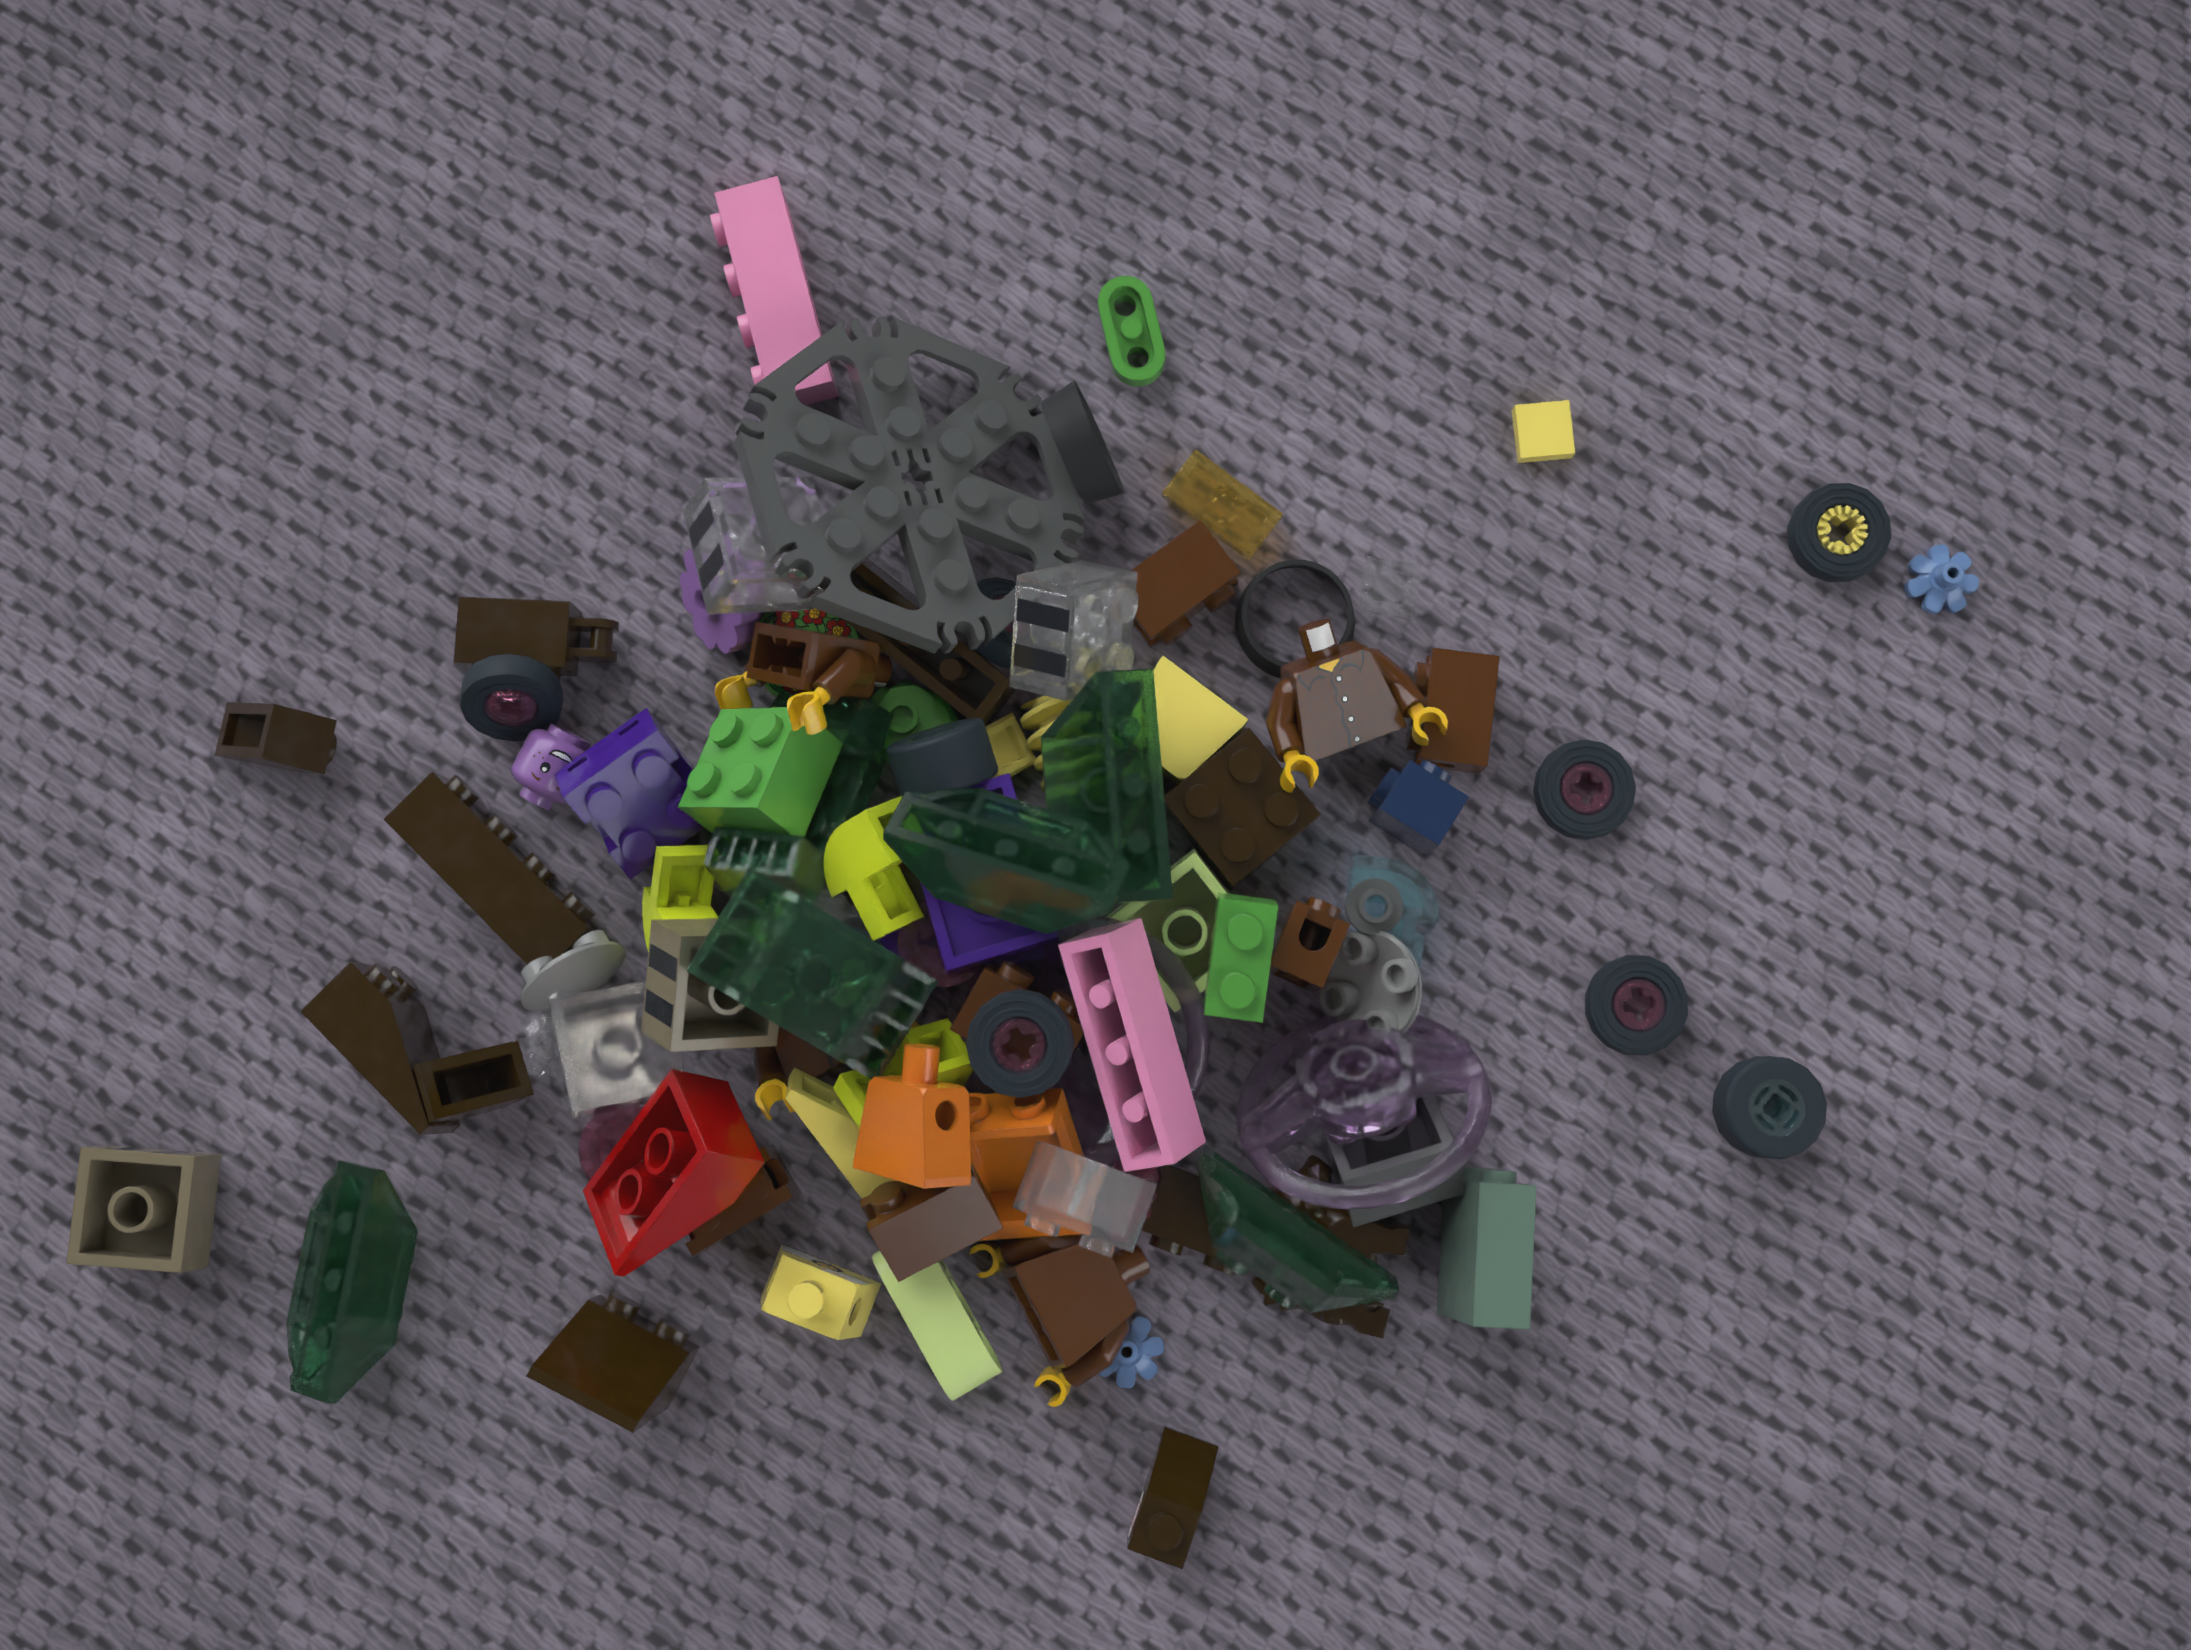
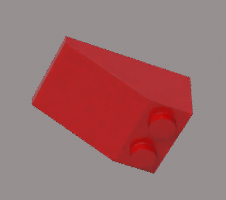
M671 1069L582 1190L614 1275L625 1277L734 1204L765 1163L728 1081Z

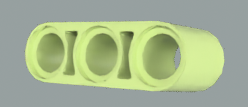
M880 1250L872 1254L873 1263L942 1389L951 1401L958 1399L1003 1372L993 1348L943 1259L898 1282Z

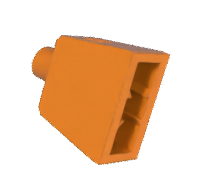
M905 1044L902 1075L874 1076L869 1081L853 1159V1168L924 1189L971 1185L969 1092L965 1086L937 1080L940 1056L939 1046Z

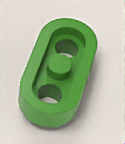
M1132 276L1115 277L1103 286L1098 297V313L1111 367L1115 376L1121 382L1134 387L1146 386L1154 382L1161 375L1165 365V347L1152 295L1146 284L1138 278ZM1121 302H1129L1134 305L1135 311L1129 316H1121L1116 312L1115 308ZM1133 353H1142L1147 357L1148 362L1143 367L1136 368L1128 363V358Z

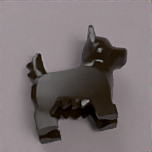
M1315 1155L1308 1156L1298 1171L1282 1174L1273 1188L1255 1184L1254 1190L1272 1203L1285 1220L1306 1231L1311 1237L1299 1282H1280L1260 1277L1252 1279L1251 1284L1259 1294L1264 1295L1263 1304L1268 1306L1279 1303L1278 1309L1280 1311L1301 1309L1324 1323L1350 1325L1358 1333L1383 1339L1390 1309L1383 1307V1303L1376 1301L1365 1304L1359 1292L1366 1290L1365 1279L1372 1280L1374 1277L1372 1267L1378 1266L1377 1254L1404 1255L1410 1233L1409 1227L1392 1221L1385 1223L1380 1219L1353 1227L1342 1197L1332 1190L1331 1177L1333 1171L1331 1167Z

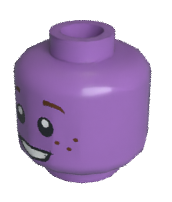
M553 723L550 724L547 730H532L511 767L513 778L523 785L519 795L546 810H550L554 802L568 805L562 797L555 774L589 749L591 743Z

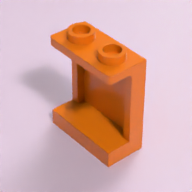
M1063 1088L1047 1089L1041 1094L1023 1098L999 1093H969L971 1162L989 1193L1003 1226L1002 1229L979 1241L1086 1234L1096 1193Z

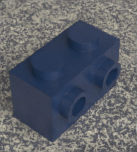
M1410 760L1400 772L1391 767L1387 774L1383 776L1367 802L1376 808L1368 822L1425 857L1440 845L1469 799V796L1449 784L1452 777L1442 768L1426 760H1422L1420 765Z

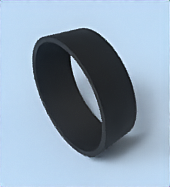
M1074 380L1041 401L1042 410L1070 477L1085 504L1124 494L1121 480L1106 443L1076 381Z
M1287 560L1268 567L1247 585L1237 604L1235 629L1242 650L1255 666L1265 673L1280 679L1281 667L1288 662L1278 660L1266 653L1254 639L1248 623L1250 597L1257 584L1268 574L1281 569L1303 568L1317 572L1329 579L1341 592L1348 610L1346 629L1338 645L1353 639L1355 614L1347 588L1331 570L1312 561Z

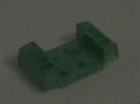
M780 692L770 708L787 707L788 699L796 694ZM840 697L833 705L827 703L823 705L827 721L826 729L842 741L843 745L805 836L716 826L707 849L704 866L726 893L766 897L767 899H781L788 902L796 901L811 905L815 903L826 883L823 861L825 848L831 834L841 824L866 810L884 768L882 750L893 718L891 712L867 698Z
M749 867L686 969L687 972L870 1079L874 1076H883L882 1074L895 1056L897 1049L939 982L898 955L752 867Z

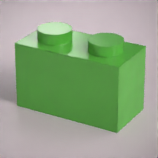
M1218 892L1203 1003L1204 1015L1263 1023L1278 912L1276 900Z

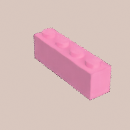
M778 176L715 192L719 213L710 215L719 247L728 245L733 263L724 265L725 276L733 298L742 296L746 314L737 316L743 342L746 348L755 346L760 364L750 367L754 385L822 336L787 200ZM830 361L795 386L796 396L803 405L806 406L839 397Z
M1142 918L1091 929L1058 946L1123 1170L1128 1172L1175 1164L1203 1145L1206 1140Z

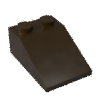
M357 962L348 963L300 1012L420 1135L453 1133L461 1125L460 1120L429 1122L413 1067L418 1063L440 1058L425 1006L413 995L418 990L417 985L406 973L396 966L389 970L378 963L374 965Z
M610 1292L608 1297L600 1294L586 1301L532 1364L526 1377L634 1433L669 1408L700 1346L688 1341L691 1332L685 1327L665 1318H660L656 1324L637 1314L641 1308L638 1303L622 1294Z

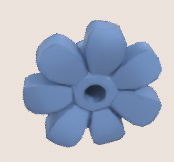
M1941 544L1929 548L1927 557L1916 555L1910 560L1907 566L1908 570L1913 575H1916L1917 578L1906 582L1904 589L1908 598L1924 596L1921 604L1924 612L1935 615L1944 606L1947 612L1954 614L1966 607L1967 602L1963 594L1974 593L1978 589L1979 579L1973 574L1964 573L1972 563L1968 555L1964 552H1958L1950 558L1947 545Z
M1140 1315L1135 1317L1129 1326V1332L1113 1364L1100 1372V1376L1107 1377L1116 1372L1117 1385L1121 1388H1132L1135 1384L1136 1374L1141 1375L1145 1380H1151L1158 1373V1366L1151 1360V1357L1161 1355L1164 1352V1342L1158 1336H1147L1151 1329L1150 1320ZM1125 1346L1130 1347L1132 1355L1125 1356L1122 1348Z

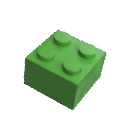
M787 707L721 709L717 719L710 728L709 738L697 765L688 777L687 787L678 808L722 841L802 843L843 742L826 728L813 735L806 733L805 726H802L797 731H793Z

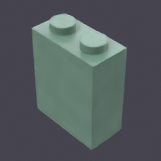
M1463 1166L1462 1181L1465 1194L1442 1200L1437 1314L1473 1327L1530 1330L1537 1186L1517 1183L1516 1171Z

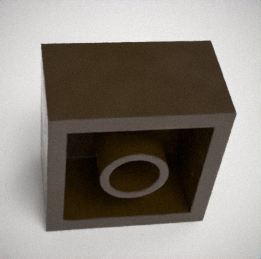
M1247 728L1161 798L1160 804L1161 808L1230 892L1311 827L1321 816L1320 812L1296 783L1292 793L1283 790L1280 785L1283 768L1250 728Z

